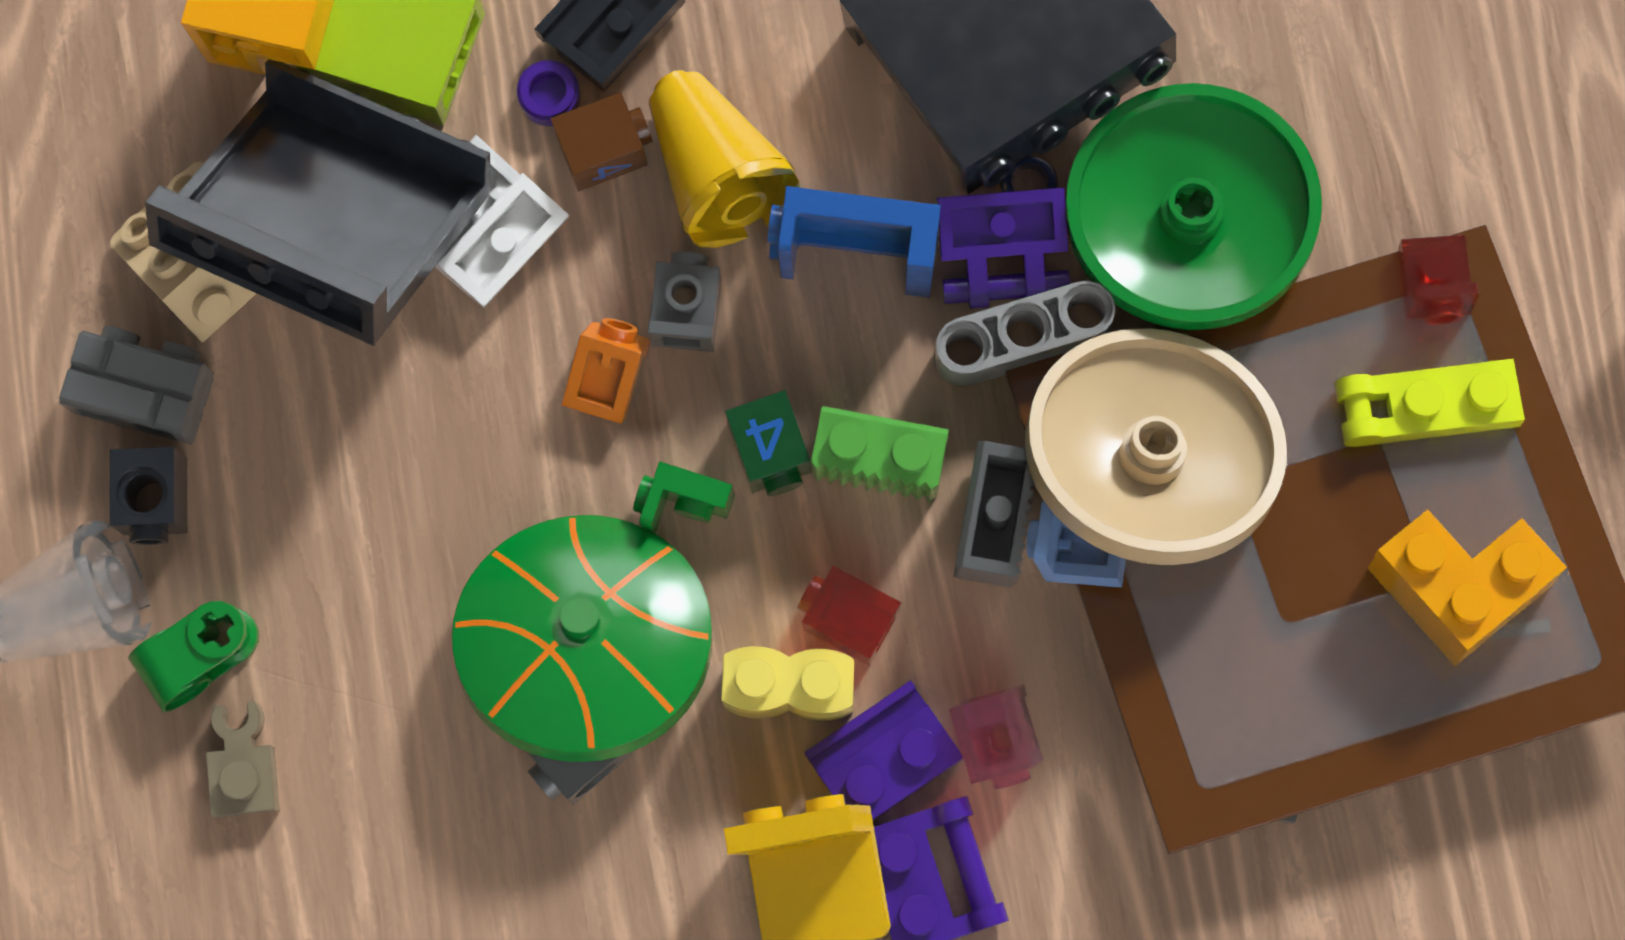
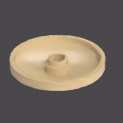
M1128 329L1106 333L1089 339L1064 354L1050 368L1037 388L1025 431L1026 459L1030 474L1042 499L1053 514L1067 528L1091 545L1112 555L1147 564L1180 565L1194 563L1218 556L1239 545L1260 526L1268 515L1280 490L1287 462V444L1280 415L1267 391L1256 377L1232 356L1207 342L1185 334L1159 329Z

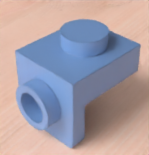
M1043 500L1039 520H1031L1029 524L1027 555L1030 559H1034V563L1046 582L1122 588L1126 559L1107 553L1077 536L1053 514Z

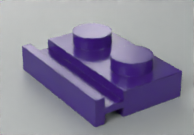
M911 680L804 752L805 757L811 763L831 795L844 794L845 805L870 806L873 821L964 758L928 704L920 696Z

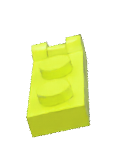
M1514 358L1375 376L1354 374L1339 378L1334 382L1337 403L1344 404L1347 421L1341 425L1344 445L1348 447L1520 427L1525 420ZM1386 400L1388 418L1379 419L1372 417L1370 402Z

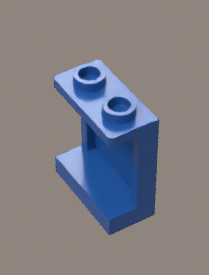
M786 186L784 206L772 205L768 228V243H770L769 259L779 260L781 278L793 280L797 251L800 246L908 258L905 295L930 298L941 205Z

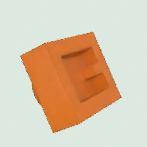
M604 318L601 320V323L591 322L580 334L561 406L622 424L627 418L642 359L650 348V339L637 335L638 328L625 321Z

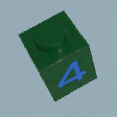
M786 390L725 410L727 424L752 493L765 489L767 496H776L794 490L803 484L801 476L812 473L811 460Z

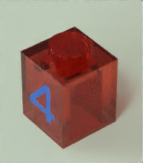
M832 566L825 580L817 575L812 578L797 609L806 613L802 620V628L805 632L871 666L900 613L901 602L843 570Z

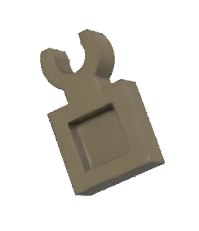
M255 701L247 702L248 721L240 729L230 728L226 707L222 705L214 706L212 710L211 723L213 729L218 736L224 739V750L206 752L210 811L213 818L280 811L275 747L271 745L256 747L255 739L264 727L265 717L262 707Z

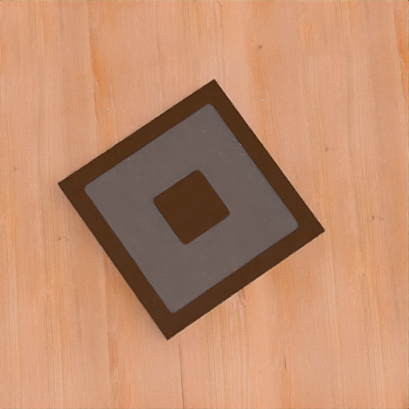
M1486 225L1296 282L1279 300L1267 309L1242 322L1229 326L1204 330L1175 329L1160 325L1145 328L1167 330L1200 339L1219 348L1241 363L1256 377L1272 399L1280 415L1287 444L1285 475L1277 497L1260 526L1239 545L1210 559L1180 565H1156L1126 559L1122 588L1076 584L1168 855L1625 713V582ZM1066 353L1006 371L1005 375L1024 431H1026L1028 415L1037 388L1050 368ZM1514 358L1525 418L1520 427L1360 447L1344 445L1341 425L1347 419L1344 404L1337 403L1334 382L1337 379L1354 374L1375 376ZM1386 400L1370 402L1372 417L1379 419L1388 418ZM1427 509L1472 559L1523 518L1567 568L1548 590L1456 666L1452 664L1367 569L1378 549Z

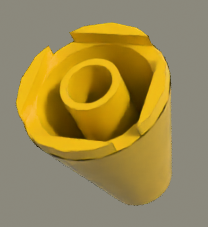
M683 70L673 71L656 83L648 105L683 230L691 237L693 243L699 247L718 248L748 238L749 236L744 227L761 217L766 226H768L772 205L784 206L786 186L800 188V181L795 174L793 165L701 73L685 72Z

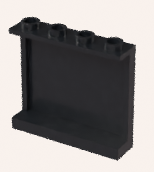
M839 0L845 29L858 46L866 43L956 165L961 174L962 187L968 195L983 185L989 188L1001 183L1013 172L1015 164L1034 152L1043 154L1054 149L1065 139L1068 130L1087 118L1097 120L1107 115L1117 106L1123 95L1140 84L1147 87L1157 83L1168 74L1173 63L1176 62V32L1151 0Z
M268 59L265 62L266 91L181 191L176 193L159 185L145 201L149 245L374 346L488 198L490 152L478 148L469 141L455 138L425 125L414 117L402 115L372 102L358 93L349 92L321 80L303 69L294 68L282 62Z

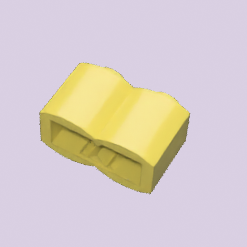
M749 646L737 648L724 654L722 702L725 709L736 715L753 719H765L790 711L808 720L832 721L853 713L854 659L844 653L830 649H809L788 657L775 649Z

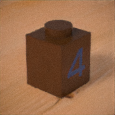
M622 92L551 118L556 137L578 192L648 166L643 146L653 142L641 108L638 107L629 111Z

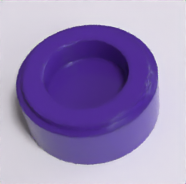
M544 60L532 64L522 73L517 84V97L521 109L536 124L553 126L551 118L579 107L581 93L577 78L570 68L560 62Z

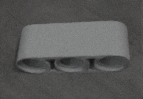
M1081 281L954 319L947 323L938 334L934 356L935 367L940 376L949 384L959 387L972 386L1005 376L1007 370L1069 352L1077 345L1089 339L1109 333L1115 315L1114 299L1099 283ZM1085 303L1092 305L1099 312L1101 322L1093 328L1084 329L1077 327L1071 322L1068 310L1076 304ZM1025 321L1032 323L1038 328L1041 340L1030 347L1018 346L1010 340L1007 335V329L1016 322ZM957 340H968L979 348L981 357L971 365L962 366L949 359L946 349Z

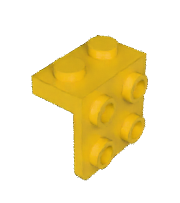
M844 794L824 796L806 800L805 807L807 813L783 817L782 806L756 809L743 813L744 825L723 828L727 854L748 855L762 940H872L882 938L888 934L891 924L870 806L845 805Z

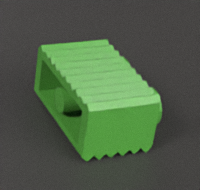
M822 406L811 459L812 475L817 482L825 477L829 484L838 480L841 486H844L850 481L854 489L861 484L867 491L875 486L879 493L885 489H888L891 495L900 491L904 498L912 493L916 500L925 496L928 502H931L937 498L949 429Z

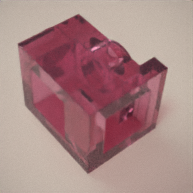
M1024 684L963 700L949 709L971 784L991 779L994 789L1016 785L1031 779L1029 769L1043 760L1025 697H1027ZM997 726L1008 728L1012 742L1010 748H1003L995 742L994 731Z

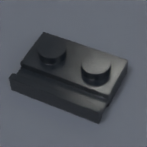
M560 0L534 30L542 42L549 44L557 51L559 56L600 90L605 92L686 1Z

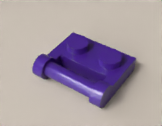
M968 796L957 798L874 827L891 924L889 933L892 940H954L1009 921L1004 903L996 902L968 817L974 815ZM944 826L972 910L970 913L955 918L953 917L926 835L927 831Z

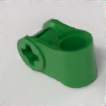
M209 601L200 605L196 610L171 627L143 641L129 654L128 659L162 712H170L196 698L212 682L247 660L255 652L259 642V629L255 620L247 612L223 601ZM222 620L232 624L227 630L230 642L225 646L214 641L220 635L216 625Z

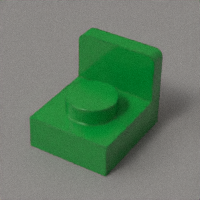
M659 461L654 477L643 476L636 493L633 511L641 513L640 526L655 534L667 500L676 503L674 512L696 521L710 523L712 515L725 519L728 518L735 497L733 484Z

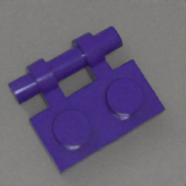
M1064 188L936 197L937 205H941L938 228L941 261L966 259L967 267L966 278L942 279L944 304L969 303L970 309L989 307V301L1026 298L1070 284L1068 270L1044 271L1043 253L1068 251ZM1022 255L1023 273L987 275L986 258Z

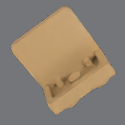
M195 162L191 164L185 171L177 174L166 188L179 193L204 163ZM145 207L137 214L128 218L122 228L110 240V246L202 343L256 295V293L150 246Z

